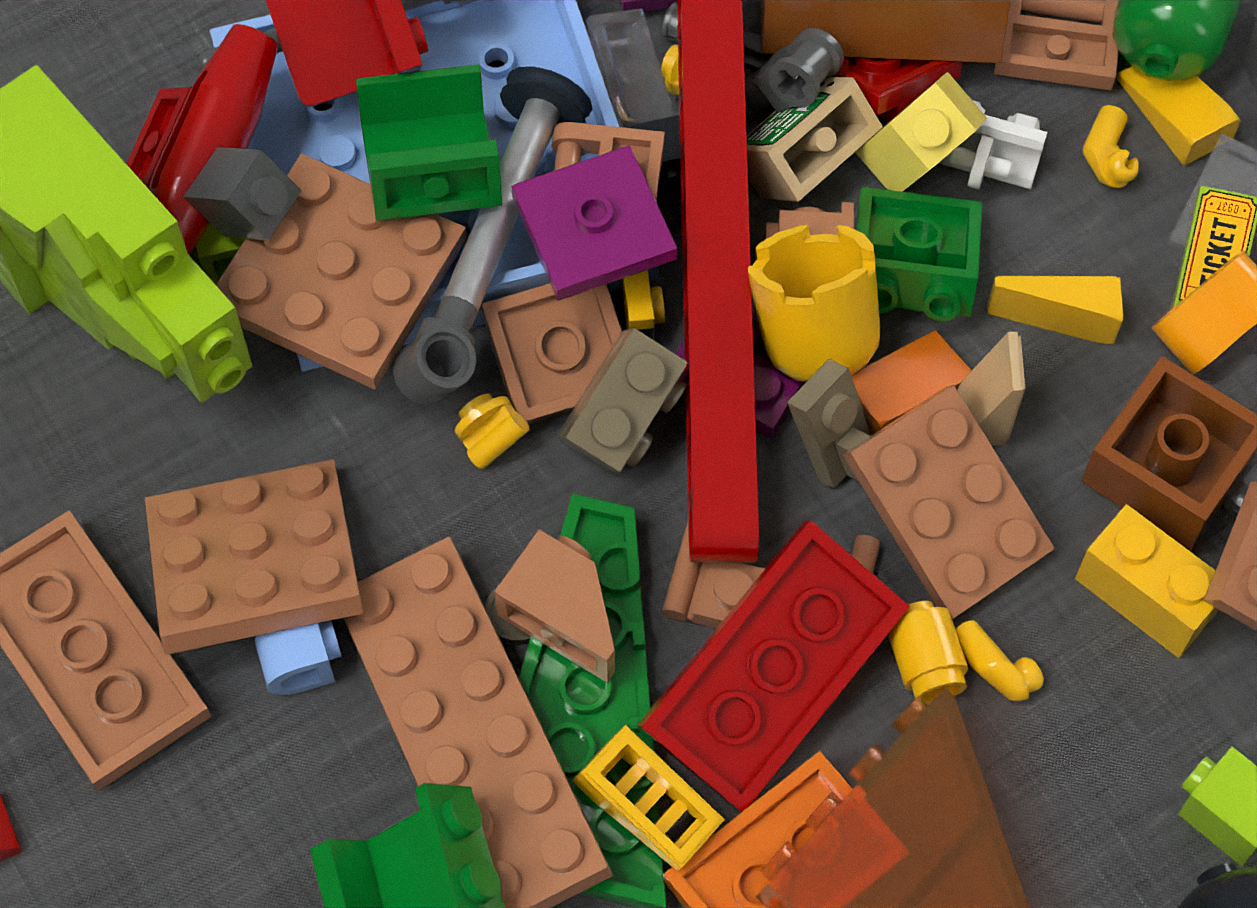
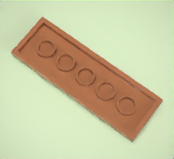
M448 536L359 581L358 586L363 614L344 617V621L418 786L423 783L470 786L472 788L475 802L481 811L482 827L493 866L500 878V890L505 908H551L614 876L451 537Z

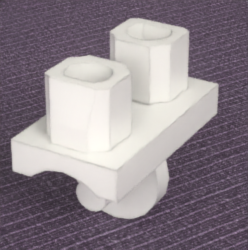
M973 101L985 113V109L981 107L980 102ZM1016 113L1013 116H1009L1007 121L985 115L987 119L982 125L939 162V164L971 172L968 187L980 189L983 177L985 176L1031 189L1047 132L1040 130L1038 118Z

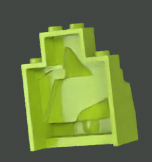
M37 64L0 88V282L28 314H31L50 301L108 350L114 346L125 351L133 361L137 358L158 370L165 379H168L175 373L201 404L215 393L222 394L233 389L243 379L246 371L252 367L237 311L229 299L187 254L177 220Z

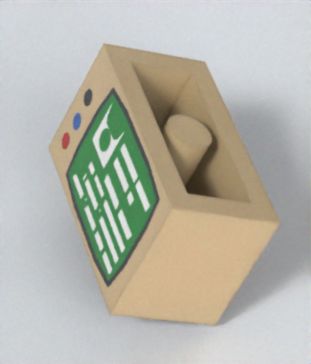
M825 78L820 84L818 97L809 106L802 108L789 107L779 113L775 111L746 136L748 179L760 198L799 202L883 127L854 78Z

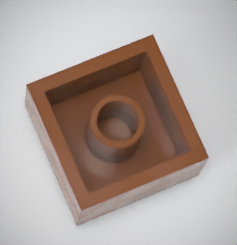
M1161 356L1093 449L1081 482L1122 508L1126 504L1183 547L1191 551L1257 455V414Z

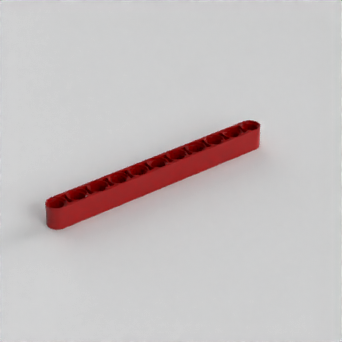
M677 0L685 361L688 362L685 367V380L687 381L685 401L690 562L756 563L759 547L752 296L748 276V267L751 264L742 0Z

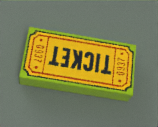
M1206 186L1198 187L1171 308L1186 298L1241 251L1244 250L1250 256L1257 225V197Z

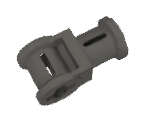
M804 29L795 37L792 43L778 49L766 64L753 70L744 68L746 119L760 120L769 114L772 107L779 113L789 107L802 108L813 103L819 95L821 82L825 78L834 76L843 65L844 54L839 42L822 29Z

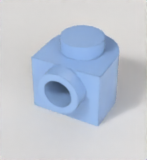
M331 620L255 637L257 653L267 689L270 693L276 695L296 694L335 682L329 660L342 656Z

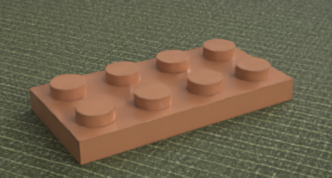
M70 510L0 553V646L97 791L117 780L211 717L208 708L170 654L165 655L162 642Z

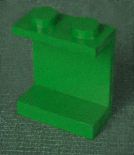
M479 64L356 78L361 129L376 221L502 206L499 153L496 139L490 140L484 114Z
M423 783L414 788L420 810L367 841L327 839L309 849L324 908H505L500 890V878L493 866L482 827L481 811L475 802L470 786Z

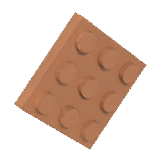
M301 153L287 176L302 191L269 241L247 238L244 240L216 286L235 306L241 328L376 390L467 241L466 227L438 214L376 221L369 183Z
M334 459L145 497L159 634L165 655L363 614Z

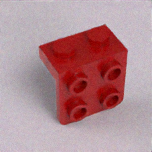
M266 0L298 98L306 106H316L356 93V78L419 71L423 65L420 55L429 52L425 34L418 17L407 19L401 0Z

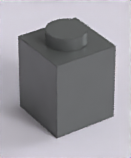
M217 147L183 197L223 236L269 241L302 190L262 150Z

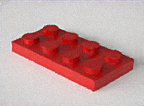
M804 521L637 726L737 812L741 813L751 805L910 606L813 521Z

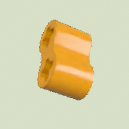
M1244 250L1241 251L1151 327L1192 375L1210 364L1238 338L1257 324V265Z

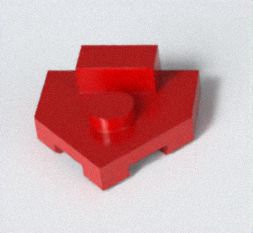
M844 57L843 65L834 77H853L876 116L890 122L946 72L954 80L961 76L962 61Z

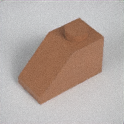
M539 529L494 591L497 616L608 683L615 673V649L595 562L591 561L589 552L573 539L559 536L556 540Z

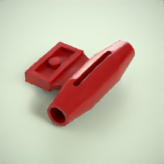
M234 24L192 87L159 89L126 163L177 220L188 255H190L210 225V222L183 196L217 147L248 148L262 115L278 44L267 34L250 26Z

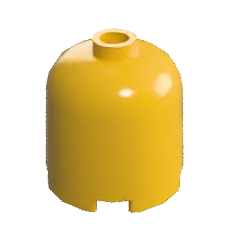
M799 225L777 232L757 245L755 248L757 260L752 266L748 267L749 282L765 353L777 370L796 381L807 382L828 359L847 367L852 376L867 365L879 347L880 316L874 245L864 233L848 226H836L837 235H810L808 225Z

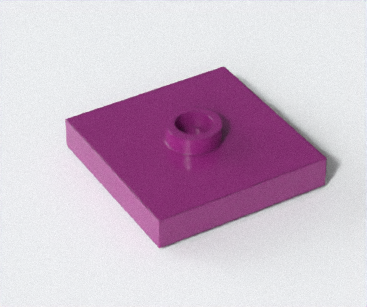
M630 145L511 185L513 200L557 301L677 259V246Z

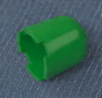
M1119 0L1115 11L1112 36L1121 56L1134 69L1150 77L1163 80H1186L1206 72L1218 60L1225 48L1243 0Z

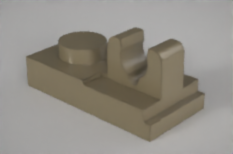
M828 359L787 403L819 483L828 488L830 486L835 488L846 475L858 481L843 454L870 437L871 433L862 412L864 409L849 369Z

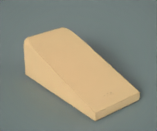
M1007 332L964 378L957 389L991 445H1006V442L1009 441L1025 392L1021 336H1018V332Z

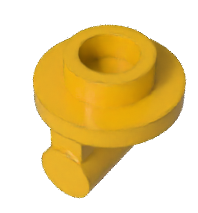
M489 393L474 398L459 411L458 415L461 420L456 425L454 432L467 448V455L471 462L479 469H485L525 435L530 428L525 418L515 411L507 396L493 398Z

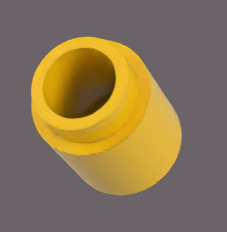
M918 601L908 604L910 606L888 633L905 689L914 693L915 700L919 704L937 703L960 694L967 688L964 675L968 671V666L949 610L944 607H934L931 601Z

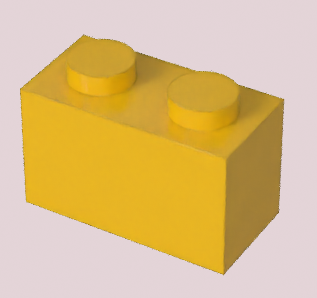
M1127 504L1087 549L1075 577L1076 581L1177 658L1183 655L1219 611V609L1204 601L1216 570Z

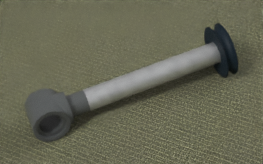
M535 66L518 67L509 72L506 79L507 85L503 86L500 98L503 106L518 120L500 162L502 206L480 209L435 317L423 319L414 341L406 346L395 359L393 369L395 383L401 393L413 402L423 405L435 404L468 382L473 375L477 360L474 350L475 340L469 332L519 215L512 197L511 185L535 177L556 125L563 122L586 124L585 118L589 117L593 109L589 96L580 86L552 70ZM426 354L433 356L439 361L443 369V377L436 375L430 370L426 362Z

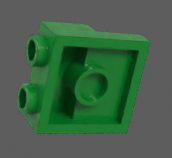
M861 187L856 230L864 233L874 245L879 313H887L894 308L924 311L929 318L936 321H949L957 315L971 317L979 272L982 202Z

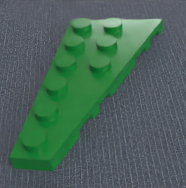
M572 493L560 536L569 537L582 545L591 555V561L595 562L615 649V673L610 681L606 683L548 646L530 637L519 679L614 875L581 893L637 908H666L662 858L599 807L572 782L574 777L625 725L654 751L653 739L637 726L650 710L635 508ZM621 758L607 773L605 778L615 785L632 766ZM643 775L625 797L635 804L653 783ZM657 802L645 814L653 824L659 819Z

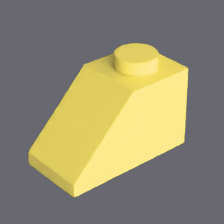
M946 72L855 153L887 190L903 192L971 136L987 117L953 77Z

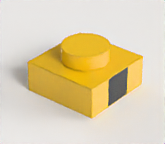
M647 269L622 278V299L626 329L635 328L654 340V324L665 323V310L661 286L650 287Z

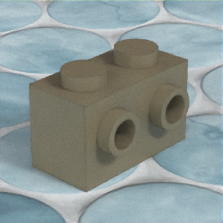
M635 328L622 331L556 438L607 471L620 472L625 463L632 468L635 467L653 439V435L646 430L658 410L660 409L667 414L684 391L687 381L681 378L680 375L688 362Z

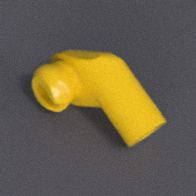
M1114 105L1101 107L1083 145V155L1100 183L1112 188H1122L1137 176L1139 162L1136 157L1128 160L1130 152L1120 149L1117 145L1127 124L1128 116L1124 110Z
M966 621L955 629L967 663L978 675L1009 701L1019 702L1028 700L1030 692L1037 691L1043 686L1044 677L1042 671L1033 659L1022 657L1013 664L976 621Z

